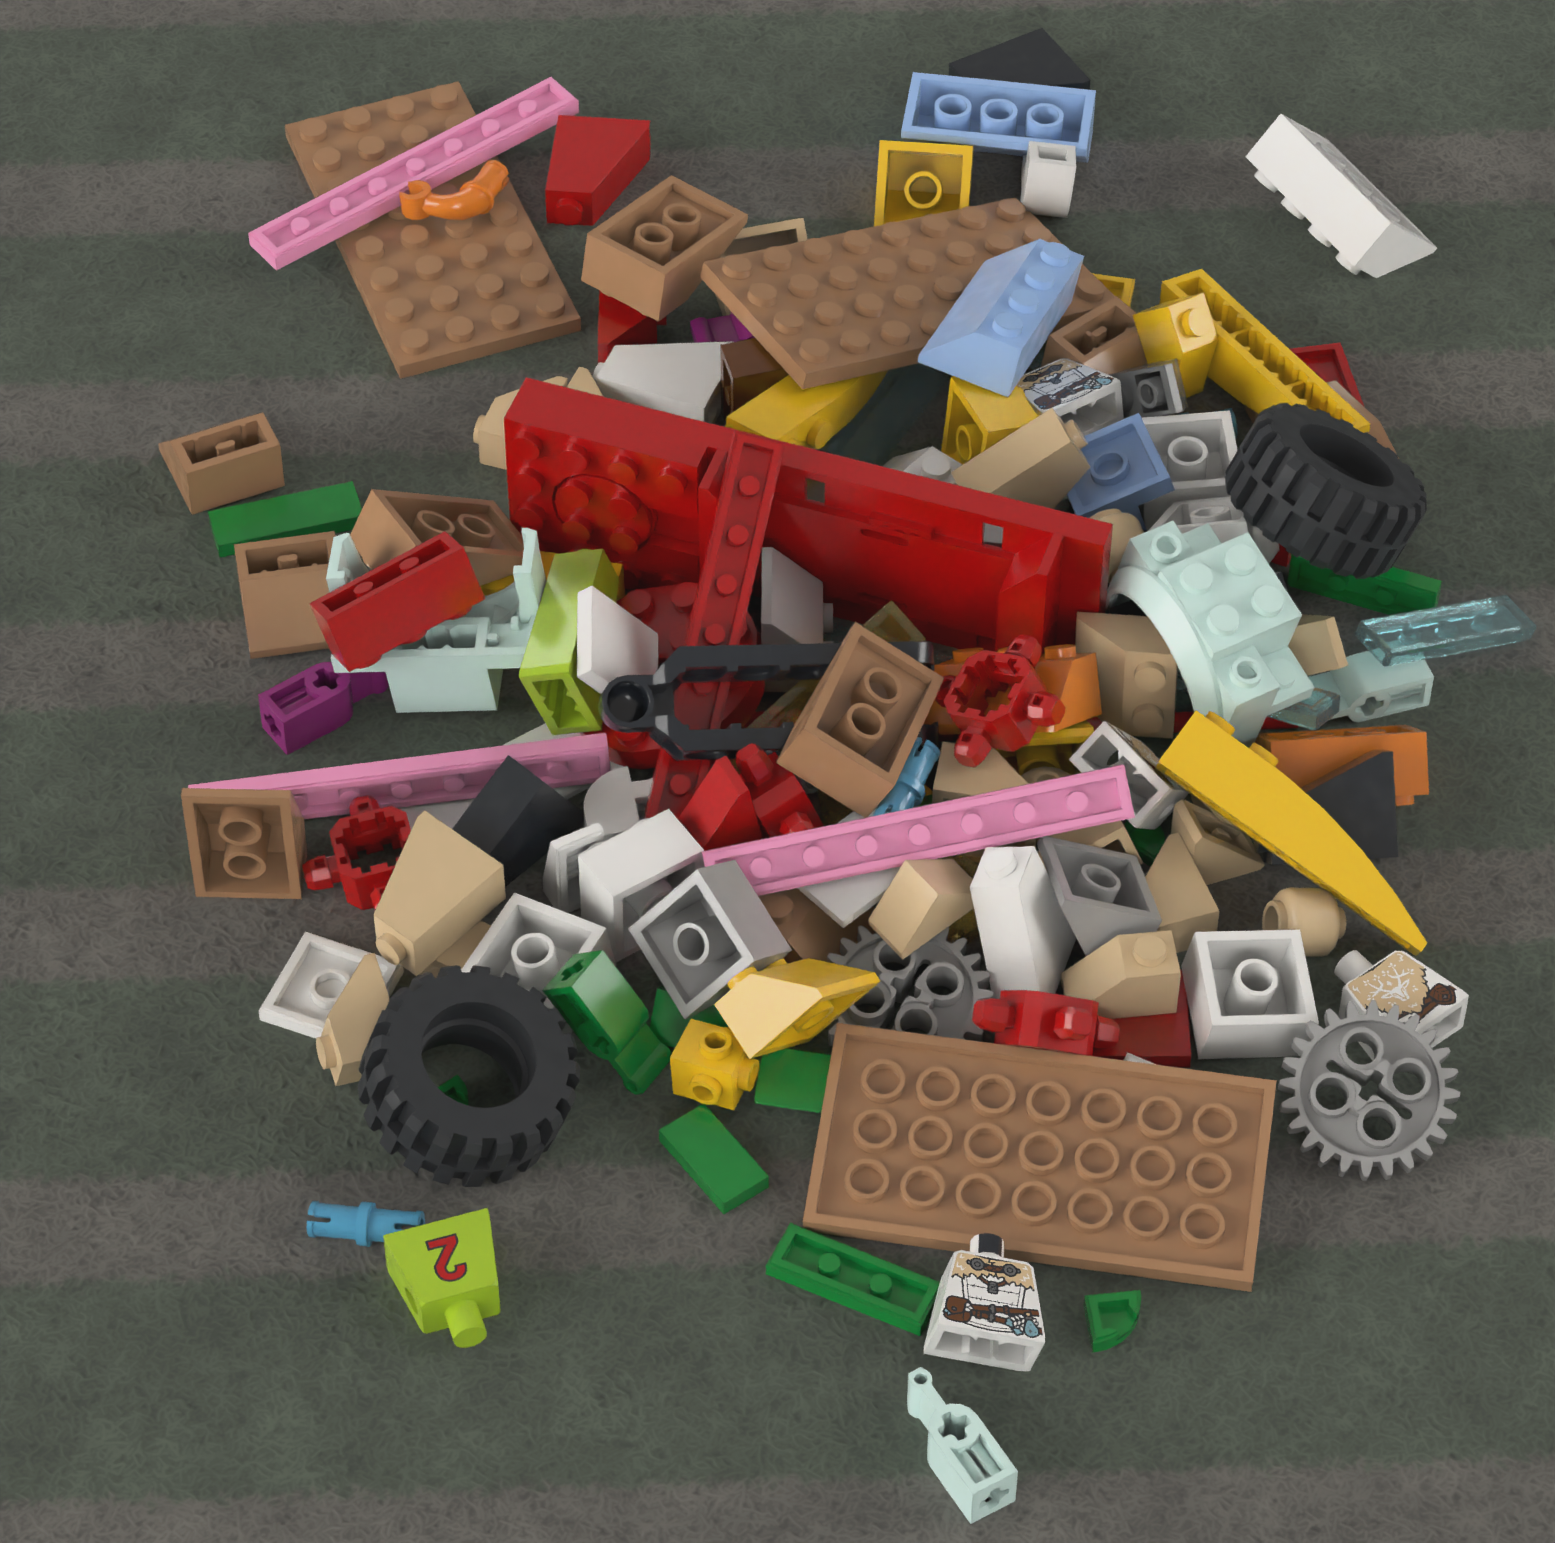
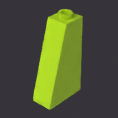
M581 549L576 552L554 555L520 666L519 679L552 735L602 730L603 720L598 710L601 694L577 677L578 592L590 586H594L615 603L617 601L619 577L604 549Z

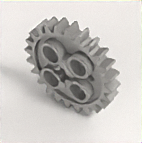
M862 925L859 926L857 934L858 943L856 944L843 937L840 940L841 955L829 953L827 962L875 972L880 982L826 1027L831 1028L828 1031L829 1046H833L837 1023L885 1029L894 1018L895 1002L902 1004L891 1030L905 1031L909 1028H919L925 1031L927 1035L983 1042L984 1031L977 1027L972 1020L973 1008L976 1001L984 998H993V992L986 990L989 987V971H978L981 955L975 953L964 956L967 939L963 937L950 944L948 942L949 927H947L902 960L877 933L872 935L868 929ZM896 962L906 968L900 971H891L882 965ZM922 964H928L929 966L923 971L921 976L919 975L915 982L914 997H907L919 967ZM936 986H944L952 990L953 993L938 995L934 994L930 989ZM861 1004H872L878 1007L879 1010L874 1013H864L856 1007Z
M1371 1000L1365 1015H1359L1354 1003L1348 1002L1344 1019H1340L1329 1008L1324 1014L1326 1028L1323 1029L1311 1020L1307 1023L1305 1030L1311 1042L1297 1037L1293 1039L1291 1047L1301 1058L1284 1057L1281 1067L1293 1074L1294 1077L1281 1079L1278 1083V1090L1293 1094V1097L1283 1101L1279 1109L1281 1113H1296L1297 1118L1289 1124L1287 1132L1294 1134L1305 1131L1307 1136L1301 1145V1152L1304 1153L1316 1146L1321 1149L1322 1152L1318 1160L1319 1167L1326 1165L1332 1158L1339 1160L1338 1175L1340 1177H1343L1348 1172L1351 1165L1358 1166L1361 1180L1367 1181L1372 1167L1378 1166L1383 1178L1389 1180L1392 1176L1393 1163L1395 1162L1408 1174L1414 1168L1412 1153H1415L1425 1161L1431 1158L1433 1152L1426 1141L1427 1139L1443 1144L1448 1135L1437 1123L1453 1124L1457 1114L1444 1107V1104L1457 1102L1460 1097V1091L1445 1087L1446 1083L1456 1079L1458 1069L1441 1067V1063L1448 1057L1451 1051L1449 1047L1432 1049L1430 1045L1437 1034L1435 1029L1429 1030L1422 1035L1415 1031L1419 1023V1015L1415 1014L1405 1024L1398 1021L1399 1005L1394 1004L1385 1017L1379 1016L1376 1000ZM1352 1042H1363L1372 1048L1374 1060L1368 1064L1354 1063L1347 1056L1346 1046ZM1329 1062L1335 1063L1346 1076L1329 1071L1326 1064ZM1399 1072L1414 1074L1421 1083V1091L1414 1095L1400 1093L1394 1086L1393 1076ZM1369 1081L1375 1082L1378 1085L1376 1095H1372L1368 1101L1362 1099L1359 1096L1361 1086H1366ZM1325 1086L1334 1087L1343 1094L1345 1105L1337 1110L1326 1109L1318 1103L1316 1091ZM1391 1105L1400 1109H1406L1411 1113V1118H1402ZM1370 1117L1383 1118L1389 1123L1392 1136L1385 1140L1370 1138L1364 1131L1363 1121Z

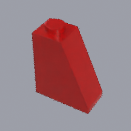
M558 115L545 188L547 223L593 226L649 162L651 157L650 120Z

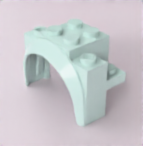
M1173 520L1129 539L1118 570L1107 589L1105 614H1109L1111 608L1133 600L1149 617L1168 646L1186 684L1194 712L1197 710L1205 717L1209 711L1219 715L1235 728L1231 736L1245 746L1250 747L1255 742L1268 715L1309 698L1315 688L1288 647L1302 617L1301 612L1248 532L1221 543L1209 523L1182 534Z
M522 528L524 544L522 565L514 566V582L501 591L485 596V600L473 605L470 612L465 616L455 620H446L427 630L426 635L420 640L411 644H401L382 654L381 659L369 667L356 668L349 672L331 655L334 672H386L396 713L497 710L503 669L520 668L546 584L537 531L530 528ZM343 533L333 537L326 576L330 592L369 572V569L361 560L350 533Z

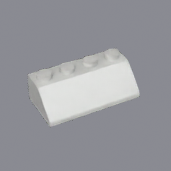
M1283 114L1277 117L1245 156L1258 169L1254 174L1255 178L1275 193L1279 190L1285 196L1281 204L1297 218L1302 220L1306 217L1312 223L1308 231L1325 246L1330 247L1333 245L1339 251L1335 257L1337 261L1355 275L1362 270L1378 278L1428 256L1437 249L1329 140Z

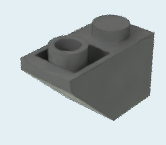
M1177 358L1144 364L1109 374L1121 381L1124 419L1137 413L1140 414L1141 418L1182 412L1188 407Z

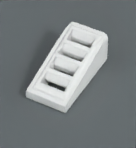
M599 822L550 842L542 882L543 892L554 908L567 913L581 908L578 855L585 852L593 844L604 841L603 828Z

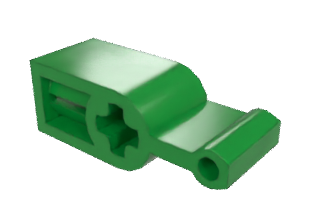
M604 950L573 954L542 990L554 1007L559 1010L580 1041L596 1056L608 1060L623 1079L626 1089L633 1094H643L670 1062V1056L672 1055L670 1049L658 1040L646 1024L649 1019L646 1006Z

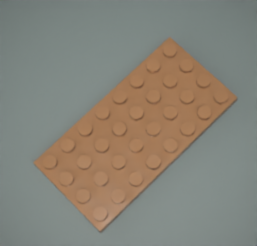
M458 81L286 124L285 132L314 197L317 198L476 116ZM495 156V157H493V158L487 160V161L496 160V161H499V162H500V160L498 159L497 156ZM487 161L432 189L431 192L442 195L459 192L465 182L472 181L478 175ZM510 180L496 195L493 208L486 214H479L466 220H449L431 215L425 219L411 220L402 214L401 206L335 240L400 379L581 331V318Z
M1015 197L704 261L700 278L802 389L919 363L917 361L920 352L985 260L1038 239L1062 243L1030 211H1025L1026 208L1023 203ZM1083 264L1071 304L1051 333L1115 297Z
M837 1023L803 1217V1228L822 1234L954 1252L959 1250L970 1251V1241L974 1236L990 1233L1003 1239L1004 1258L1252 1292L1277 1080Z

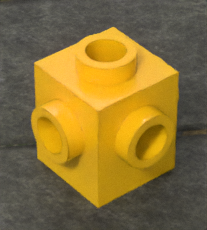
M690 1019L670 1056L673 1094L694 1099L701 1104L735 1110L744 1091L750 1092L758 1078L759 1060L749 1059L729 1027H720Z

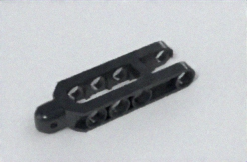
M915 641L888 642L935 671L933 644ZM842 643L679 646L653 675H625L609 682L599 697V714L604 723L615 731L625 733L649 732V736L676 761L718 760L724 756H727L728 759H736L737 752L749 744L760 746L768 756L773 752L779 756L794 727L793 722H783L778 728L742 729L741 723L730 724L726 729L689 730V725H683L675 717L673 692L682 683L821 680ZM934 722L931 725L923 724L917 736L922 738L918 751L921 752L926 739L940 749L938 722Z

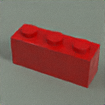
M444 531L309 604L332 655L351 672L356 668L362 669L375 664L381 659L382 654L401 644H411L420 640L426 635L427 630L446 620H455L465 616L470 612L473 605L485 600V596L464 547Z

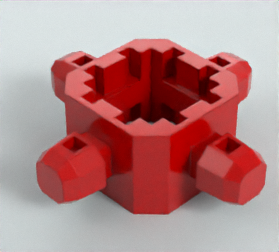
M1020 634L1011 642L1005 653L982 650L966 659L957 676H943L944 680L935 697V701L941 707L947 709L948 714L961 731L954 746V756L963 766L977 767L984 761L992 748L1014 752L1030 743L1038 726L1050 727L1060 724L1066 707L1055 694L1048 692L1047 687L1034 670L1041 656V646L1034 637ZM1010 685L1011 690L1007 696L1010 700L1009 705L1000 704L997 711L989 710L987 716H985L984 712L989 705L986 702L987 696L995 698L998 691L1006 692Z
M749 744L737 752L736 764L740 771V777L750 791L763 839L824 826L795 775L776 763L779 756L775 752L768 756L760 746Z
M364 795L351 801L349 807L350 816L339 819L329 831L334 855L326 857L323 854L311 858L302 864V869L308 889L322 890L333 888V884L342 882L347 903L361 910L372 908L376 910L395 865L388 867L387 862L370 866L371 872L362 874L361 867L352 869L350 860L359 859L358 851L366 850L367 854L383 851V845L392 843L393 850L398 848L403 850L411 828L405 811L393 806L380 808L374 797Z
M1031 990L1001 991L1000 999L984 998L978 1000L974 1004L972 1016L973 1023L977 1027L995 1032V1044L1092 1056L1093 1048L1109 1049L1115 1047L1118 1043L1120 1030L1119 1025L1114 1020L1097 1015L1099 1002Z

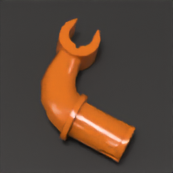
M487 161L478 175L472 181L465 182L459 192L445 195L432 193L431 186L425 181H408L409 194L399 192L402 214L411 220L425 219L430 215L449 220H466L479 214H486L493 208L496 195L509 182V177H507L509 174L508 169L499 161Z

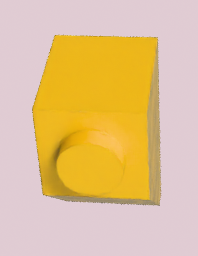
M1204 293L1166 301L1133 314L1132 316L1147 363L1177 358L1186 398L1202 392L1218 342V336Z

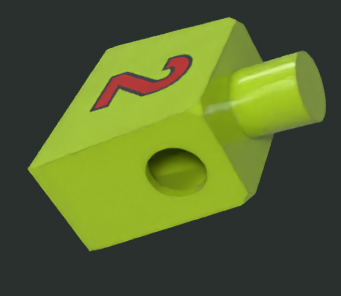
M484 1208L383 1235L388 1273L421 1331L428 1334L449 1328L454 1344L460 1348H468L481 1343L487 1336L482 1319L500 1313L498 1277L488 1209Z

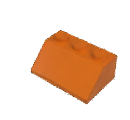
M1074 644L1045 647V654H1041L1034 670L1047 687L1048 692L1055 694L1066 708L1060 724L1050 727L1038 726L1035 733L1056 732L1101 715L1102 708L1096 652L1076 653V645ZM1008 647L1001 648L998 652L1005 653ZM983 648L952 651L953 659L934 665V672L942 677L947 675L957 676L966 659L982 651ZM1010 685L1006 692L998 691L995 698L987 696L986 702L989 705L984 712L985 716H987L989 710L997 711L1000 704L1009 705L1010 700L1007 696L1011 690ZM934 699L923 724L931 725L934 722H938L939 735L960 734L961 731L948 714L947 709L941 707Z
M1406 724L1258 733L1254 742L1273 754L1279 760L1275 767L1300 788L1371 750L1384 749L1393 751L1396 806L1414 804V795H1429L1427 732Z

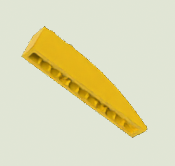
M1203 269L1162 281L1159 304L1204 293L1218 336V342L1207 376L1239 402L1258 414L1279 403H1288L1291 406L1295 404L1306 405L1311 410L1319 409L1329 413L1333 418L1343 419L1353 424L1354 428L1363 433L1369 432L1370 423Z
M888 370L802 389L788 375L728 415L725 427L815 450L821 449L869 401Z
M1196 710L1160 758L1156 769L1317 886L1332 893L1335 899L1415 956L1422 952L1427 945V941L1402 902L1363 850L1316 801L1275 767L1279 760L1268 750L1256 743H1252L1248 748L1231 736L1235 728L1225 719L1211 711L1205 717Z

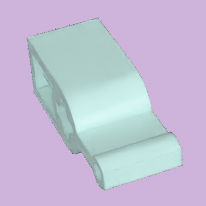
M1411 640L1346 657L1348 666L1309 676L1315 688L1309 698L1296 703L1307 726H1318L1326 720L1347 715L1354 722H1362L1428 706L1434 676L1416 642Z
M920 1367L908 1373V1412L911 1416L919 1418L928 1430V1463L970 1524L1016 1500L1018 1471L978 1415L971 1408L962 1404L946 1405L932 1386V1375L924 1368Z

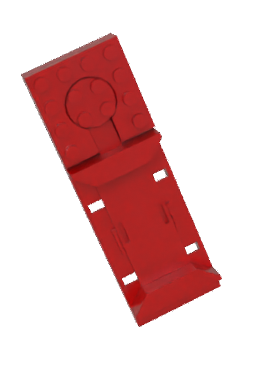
M526 377L504 417L509 517L511 523L522 535V528H530L537 531L539 549L543 552L561 554L576 552L581 549H604L611 563L623 564L625 589H647L681 584L683 582L698 583L735 429ZM783 442L786 444L762 547H773L823 582V603H833L834 617L958 649L983 648V650L998 652L1001 648L1009 647L1011 642L1020 634L1028 635L1038 641L1041 646V654H1045V647L1064 644L1075 645L1077 612L1105 613L1113 524ZM807 478L825 483V503L807 499ZM985 523L1003 527L1002 548L984 543ZM762 549L751 592L752 596L762 598Z

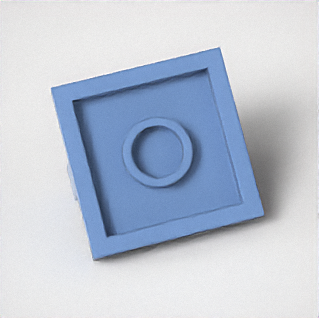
M1137 413L1084 436L1088 445L1081 450L1090 468L1067 493V498L1075 515L1090 518L1103 510L1119 509L1122 513L1134 515L1139 520L1142 529L1147 530L1138 506L1175 490L1140 414Z

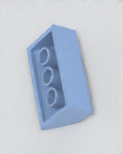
M913 72L901 129V139L904 142L973 146L975 152L1017 156L1027 155L1029 141L1071 145L1076 147V162L1088 163L1093 134L1096 90Z
M1038 239L985 260L922 349L917 362L1009 397L1071 304L1084 256L1069 250L1063 244Z

